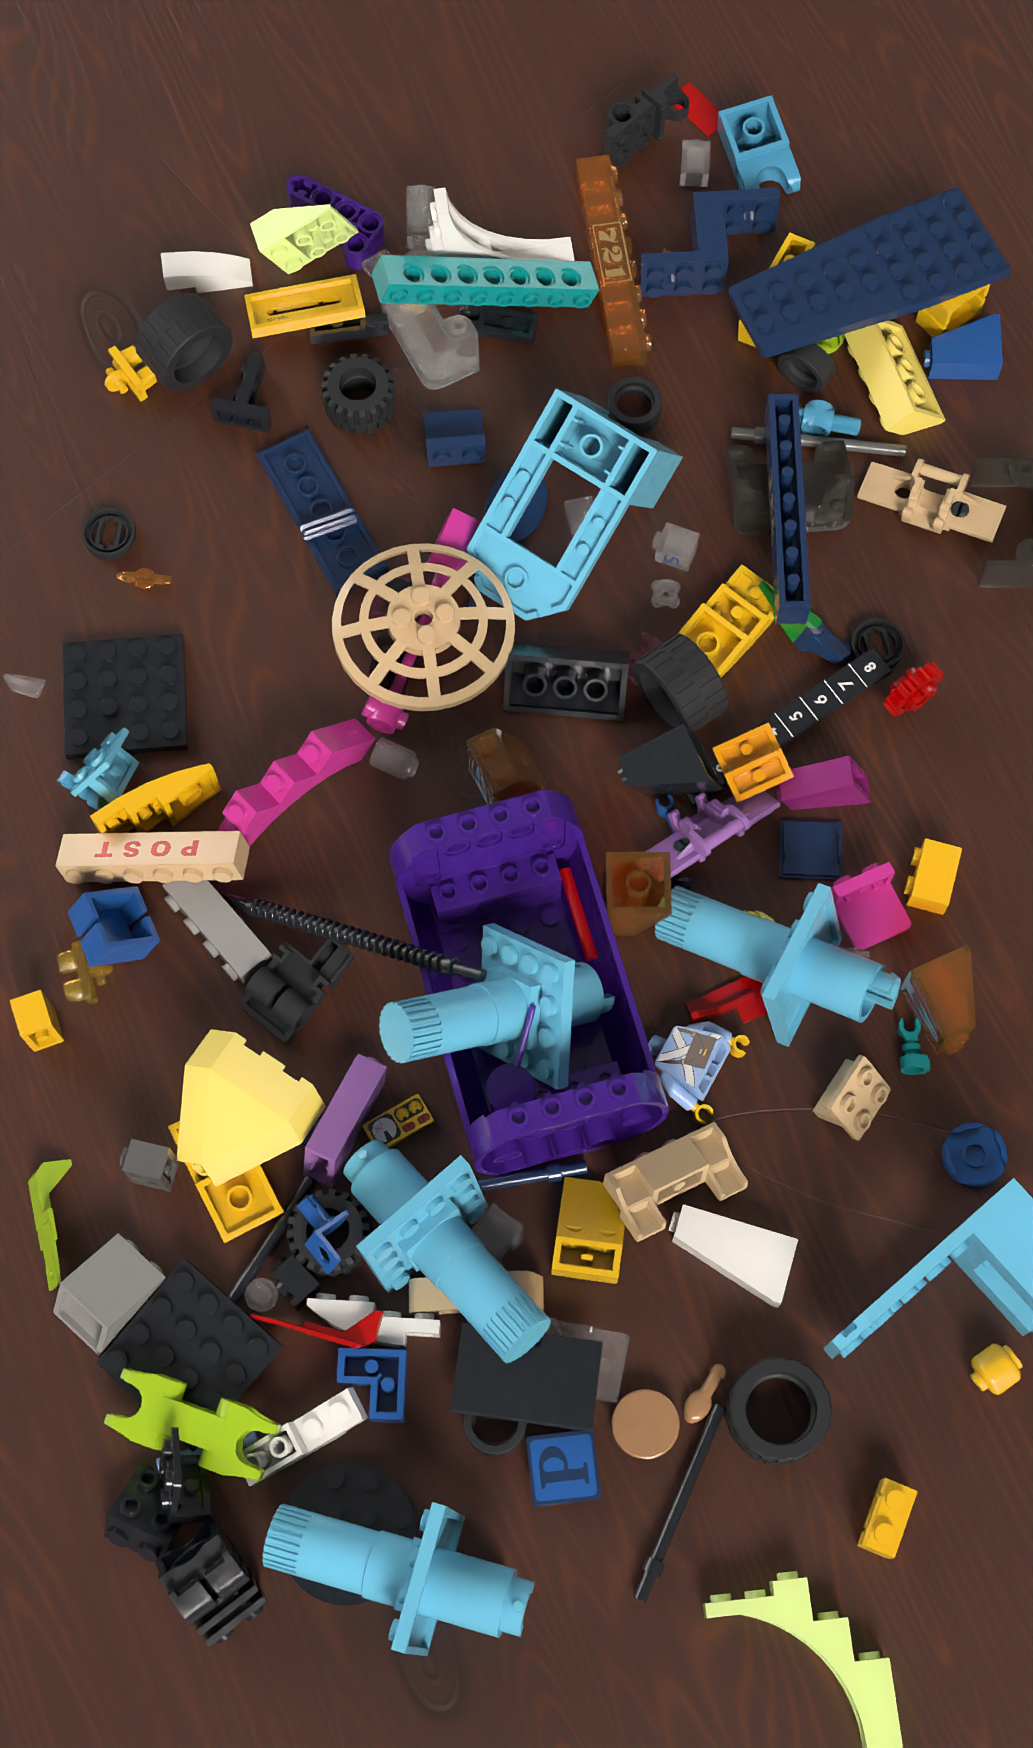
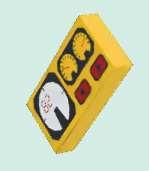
M416 1094L363 1124L362 1127L370 1141L381 1140L390 1149L435 1122L420 1095Z

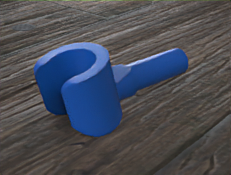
M667 794L669 806H660L658 799H656L655 809L658 816L665 818L672 834H674L668 818V813L674 810V800L671 795Z

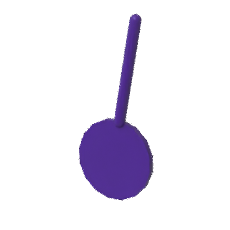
M530 1005L514 1064L508 1063L499 1066L490 1074L487 1080L486 1091L489 1100L499 1110L511 1107L513 1102L517 1101L518 1104L532 1101L535 1097L536 1085L534 1079L527 1069L520 1066L536 1010L535 1005Z

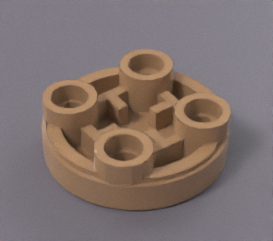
M640 1389L627 1394L619 1401L613 1412L611 1427L616 1443L625 1453L634 1458L651 1460L665 1454L673 1446L678 1437L680 1422L675 1406L665 1395L650 1389Z

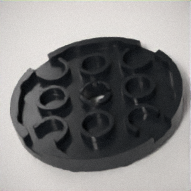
M339 1463L322 1468L307 1477L295 1489L287 1502V1505L376 1531L383 1530L410 1539L417 1538L416 1518L407 1495L390 1476L369 1465ZM291 1575L304 1591L326 1603L353 1606L372 1601L363 1598L362 1595Z

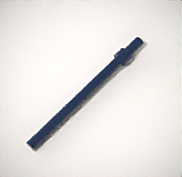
M585 1160L561 1165L559 1162L547 1163L544 1168L476 1180L481 1192L546 1180H549V1183L562 1181L563 1177L587 1173Z

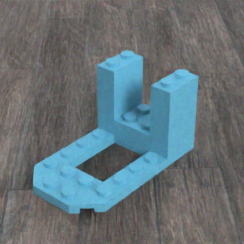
M557 388L467 547L468 554L487 566L501 581L510 597L514 613L525 621L570 609L629 505L654 508L683 456L660 442L640 437L608 417L609 411L586 397ZM553 460L601 488L557 567L510 538ZM477 570L474 577L476 588L503 606L502 599L493 583L487 576Z
M1013 1178L859 1315L847 1328L838 1334L823 1348L831 1359L839 1353L845 1358L927 1284L923 1279L924 1277L930 1282L952 1262L947 1257L948 1255L1022 1336L1031 1331L1033 1332V1198Z

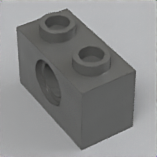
M131 1139L129 1147H124L120 1157V1166L123 1167V1173L134 1184L171 1192L179 1161H177L173 1151L169 1147Z

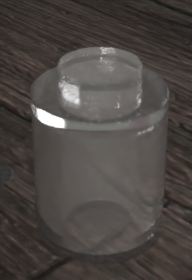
M383 737L377 742L370 758V766L402 780H405L407 776L412 777L419 764L415 751Z

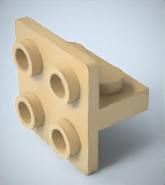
M858 1055L855 1061L849 1059L844 1061L813 1109V1112L817 1117L843 1127L852 1139L859 1141L864 1132L869 1128L871 1121L882 1104L887 1100L891 1088L865 1056Z

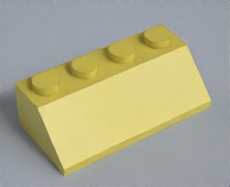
M887 320L844 334L849 344L848 351L855 358L859 366V376L867 384L870 391L869 398L877 407L881 416L880 423L885 430L906 435L945 421L944 415L902 325Z

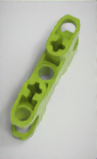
M123 1368L120 1378L139 1389L142 1396L141 1408L132 1417L113 1413L107 1414L104 1424L123 1434L130 1441L162 1451L163 1438L169 1437L171 1427H178L179 1440L203 1449L197 1464L200 1467L221 1475L243 1477L256 1481L262 1480L265 1470L245 1458L242 1450L243 1441L252 1431L273 1435L278 1434L281 1424L261 1414L254 1407L221 1397L217 1411H211L182 1400L187 1387V1383L164 1374L146 1373Z

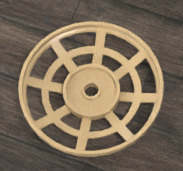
M429 543L409 544L394 547L375 555L350 575L341 588L335 602L332 616V636L336 654L343 669L353 682L368 695L400 709L437 711L455 707L473 699L485 691L498 678L506 666L508 654H510L513 648L515 618L510 597L503 584L478 559L448 546ZM419 552L446 554L467 563L458 571H455L440 564L421 563ZM407 553L408 565L395 568L381 576L378 580L363 574L381 561ZM477 570L487 576L498 591L504 608L486 607L479 590L468 578ZM423 571L437 572L449 576L450 579L441 588L427 585L424 582ZM411 573L412 586L405 588L399 593L386 586L394 578ZM355 583L368 590L361 604L359 622L341 626L343 605L349 590ZM462 585L472 596L476 607L459 608L451 595ZM376 595L390 602L387 616L373 619L368 618L371 604ZM419 615H428L432 621L428 625H420L415 619ZM479 619L478 630L472 644L458 634L460 620ZM488 619L506 620L504 642L498 657L492 663L479 651L486 637ZM388 628L389 635L394 644L386 654L375 643L371 631ZM361 634L367 650L379 662L369 678L352 661L345 647L344 638ZM450 645L463 653L454 661L437 667L435 654L444 651ZM406 651L410 654L423 656L425 668L409 667L396 661ZM470 661L485 672L478 680L467 687L450 694L441 695L439 677L458 671ZM389 670L409 678L426 679L428 697L401 695L387 690L379 684Z

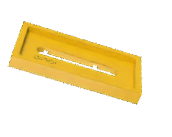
M356 274L244 295L253 338L366 317ZM339 301V303L270 316V314H272L274 310H277V312H282L308 306L319 305L318 302H323L324 304Z

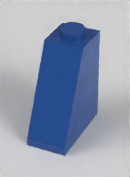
M1000 314L987 316L933 337L929 349L923 352V367H928V379L997 380L1003 365Z

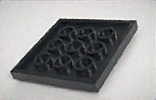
M183 634L62 643L64 753L67 759L85 758L94 748L99 751L102 748V742L111 732L116 735L124 727L129 733L121 748L129 754L189 749L185 643Z
M183 1259L96 1363L140 1404L142 1403V1396L139 1389L120 1378L123 1368L146 1373L164 1374L187 1383V1387L182 1400L216 1412L221 1397L239 1402L285 1346L255 1319L250 1318V1315L188 1259ZM183 1442L192 1452H194L198 1448L197 1446Z

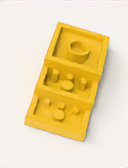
M743 564L740 565L726 584H721L706 604H701L679 631V634L687 636L699 646L712 662L720 677L743 656L775 619L773 616L774 609L758 586L764 580Z
M210 763L176 771L147 782L116 798L92 814L90 818L99 833H127L132 828L137 833H146L165 818L172 826H175L222 789L214 768Z
M180 1121L168 1126L177 1146ZM185 1162L224 1243L284 1213L261 1165L215 1187L208 1175L204 1176L197 1173L191 1167V1163Z

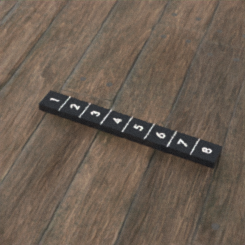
M872 648L751 730L769 722L780 748H782L889 676L892 670L875 649ZM714 754L709 759L722 787H724L728 782ZM705 792V794L707 795V798H708L709 796H711L712 794L715 793V792ZM699 793L683 794L692 807L697 805L695 796Z

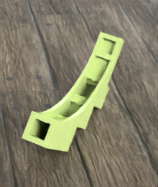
M797 1571L777 1573L778 1581L769 1582L771 1596L766 1597L765 1589L744 1592L745 1599L731 1600L730 1593L710 1595L711 1603L703 1604L704 1618L730 1615L753 1617L773 1624L805 1643L824 1661L843 1687L858 1723L862 1748H903L890 1658H880L879 1651L858 1653L859 1660L854 1661L848 1617L839 1618L838 1611L817 1613L818 1620L813 1621L807 1577L798 1578Z

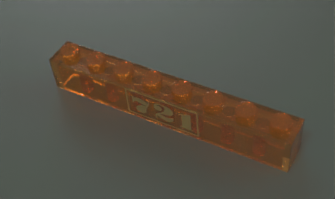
M609 155L576 159L575 177L593 271L600 289L598 297L612 368L646 363L647 351H651V338L649 333H644L643 327L646 326L645 309L639 308L638 302L642 301L641 288L639 284L635 285L634 278H637L635 260L630 261L629 254H632V244L630 236L625 237L624 230H627V218L625 212H620V206L623 205L621 189H616L615 183H618L616 165L611 166Z

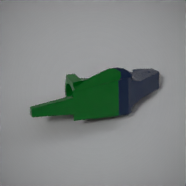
M761 581L758 586L775 611L774 591L765 581ZM812 606L806 624H780L798 650L816 653L836 666L844 662L852 653L850 644L848 642L845 644L834 636L821 618L812 612Z

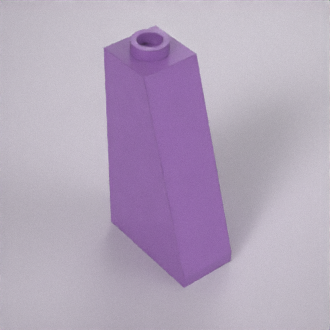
M357 1054L305 1146L304 1177L307 1176L315 1182L333 1189L363 1128L362 1125L365 1124L385 1083L387 1066L382 1065L376 1058Z

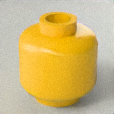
M991 1344L972 1358L971 1364L975 1372L970 1376L982 1392L988 1389L991 1393L999 1395L1020 1380L1021 1373L1019 1369L1023 1366L1007 1345L1001 1347L998 1344Z

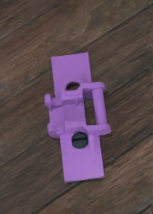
M765 791L739 803L736 802L734 795L722 803L717 799L708 802L705 792H701L695 796L697 814L690 818L685 817L681 819L678 809L668 813L674 834L636 857V861L661 882L667 881L696 861L701 863L706 860L705 857L711 854V849L734 834L739 837L745 834L744 831L778 808L780 802Z

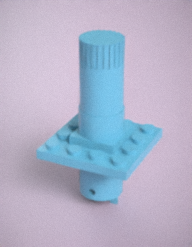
M818 883L814 893H808L803 905V910L805 911L800 920L796 919L791 928L766 918L756 917L680 886H675L668 893L658 913L655 925V936L657 939L739 971L742 975L763 983L760 993L762 994L776 1041L789 1047L810 1003L862 1023L870 1014L875 1003L892 1010L900 989L901 979L893 972L891 974L886 973L883 964L839 947L842 935L831 887Z
M492 923L483 925V939L481 942L482 969L487 971L486 979L483 982L458 989L390 1002L381 1011L379 1018L381 1041L388 1056H391V1059L397 1063H406L478 1046V1048L502 1061L514 1064L530 1005H535L536 1010L520 1066L527 1069L536 1079L555 1089H562L568 1087L571 1027L597 1020L600 1014L606 1013L612 1008L615 996L603 993V987L597 973L587 963H575L574 959Z
M381 1140L367 1143L349 1159L344 1167L343 1174L352 1183L351 1193L380 1224L378 1228L356 1247L379 1283L388 1293L394 1289H401L408 1283L410 1275L415 1270L416 1272L421 1270L506 1363L520 1358L543 1337L550 1326L551 1319L467 1226V1224H474L481 1219L485 1213L484 1209L488 1205L470 1164L461 1155L429 1183L398 1149H389Z
M432 1502L430 1510H424L421 1518L420 1530L424 1531L422 1539L416 1537L410 1539L383 1530L376 1531L287 1504H281L270 1523L262 1559L264 1567L362 1595L365 1599L394 1607V1610L401 1611L400 1619L395 1618L391 1625L389 1640L393 1641L391 1650L421 1656H428L437 1620L497 1638L501 1636L502 1632L521 1637L526 1606L535 1585L534 1581L517 1577V1569L456 1552L466 1517L447 1506Z

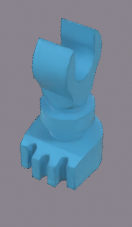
M64 770L57 780L70 791L76 784L73 781L74 775ZM89 786L78 794L80 798L87 800L88 806L96 810H100L109 803Z

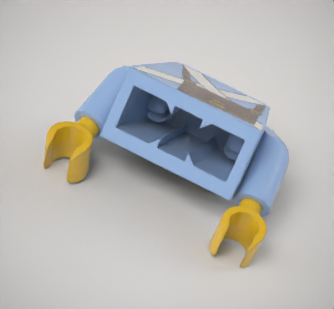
M709 1021L689 1024L687 1027L675 1026L668 1039L654 1035L648 1044L651 1054L658 1056L655 1065L660 1071L659 1078L667 1093L685 1110H692L694 1121L700 1125L706 1124L698 1115L700 1109H705L710 1115H713L714 1112L712 1107L707 1104L699 1105L697 1103L698 1099L704 1100L729 1052L737 1058L743 1057L746 1054L745 1051L737 1048L736 1043H741L744 1046L750 1043L745 1035H738L734 1038L731 1032Z

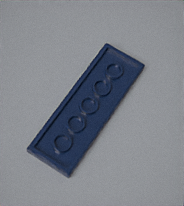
M309 429L256 453L258 461L300 534L301 523L347 507H353ZM357 512V523L310 540H304L336 597H338L341 588L350 575L364 562L380 553ZM384 560L363 574L375 579L389 572V567ZM354 583L350 590L358 587L359 585Z

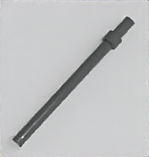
M756 426L755 429L732 427L731 439L753 441V444L765 445V427ZM801 434V446L900 457H905L907 445Z

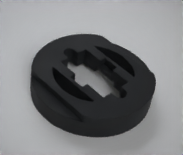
M103 508L93 512L85 520L82 527V539L90 554L96 558L116 560L125 556L133 546L136 539V529L131 517L126 512L117 508ZM114 520L115 525H118L114 545H109V548L105 549L104 545L101 544L102 533L104 532L105 524H110ZM98 526V530H97V534H96V539H95V543H94V542H93V532H94V530L96 529V527ZM125 527L126 537L124 541L121 543L123 529Z
M881 618L868 619L859 624L854 630L850 641L854 659L863 655L860 648L861 639L865 651L867 652L871 649L868 636H871V631H875L876 635L881 634L885 645L886 655L883 661L890 669L894 668L900 662L905 651V637L900 628L893 622ZM888 636H889V637L893 640V642H894V646H895V651H894V653L892 652V649H891V645H890Z

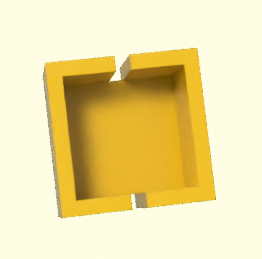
M991 284L918 311L916 322L932 338L964 326L981 313L986 299L985 296H987Z

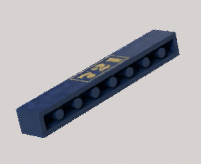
M768 394L765 409L775 621L776 624H806L811 602L798 394Z

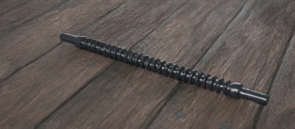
M224 892L222 895L223 899L230 906L245 910L247 915L258 916V918H264L266 921L286 925L290 928L293 927L296 930L300 929L303 932L307 931L309 934L329 938L332 941L336 940L338 943L344 942L345 945L351 944L352 947H359L362 950L366 949L368 952L373 951L375 954L381 953L382 956H389L391 959L396 958L398 961L403 960L405 963H411L414 966L419 965L421 968L426 967L428 970H435L437 973L442 972L443 975L450 977L459 975L483 982L487 976L485 969L462 963L458 957L452 955L438 954L437 951H430L428 948L415 947L414 944H407L404 941L400 942L398 939L393 940L391 937L385 938L384 935H377L374 932L370 933L368 930L363 931L361 928L355 929L354 926H348L344 923L340 924L338 921L333 922L331 919L326 920L324 917L319 918L317 915L304 913L301 910L297 911L294 908L290 909L288 906L283 907L281 904L276 905L274 902H268L258 897L251 896L246 898L229 892Z

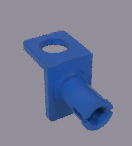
M312 1194L305 1198L296 1208L301 1211L315 1229L304 1245L324 1271L329 1274L341 1262V1257L325 1236L338 1228L350 1213L348 1210H345L336 1217H330L315 1198L316 1196ZM320 1247L327 1252L330 1261L323 1257Z

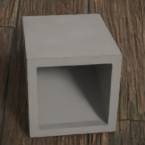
M118 1233L60 1283L53 1313L97 1355L101 1356L165 1281V1276L156 1263L149 1262L140 1254L138 1247L131 1240H125Z

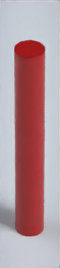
M563 868L559 870L562 885L586 961H591L598 958L571 868Z

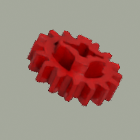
M935 662L927 663L923 668H910L890 686V695L884 699V707L893 717L896 715L900 716L905 710L917 711L931 697L935 696L938 691L936 689L937 684L943 680L942 677L945 674Z

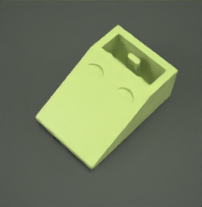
M330 204L273 209L250 223L259 252L287 274L300 270L307 263L322 257L327 251L347 242L352 236L359 233L358 229Z

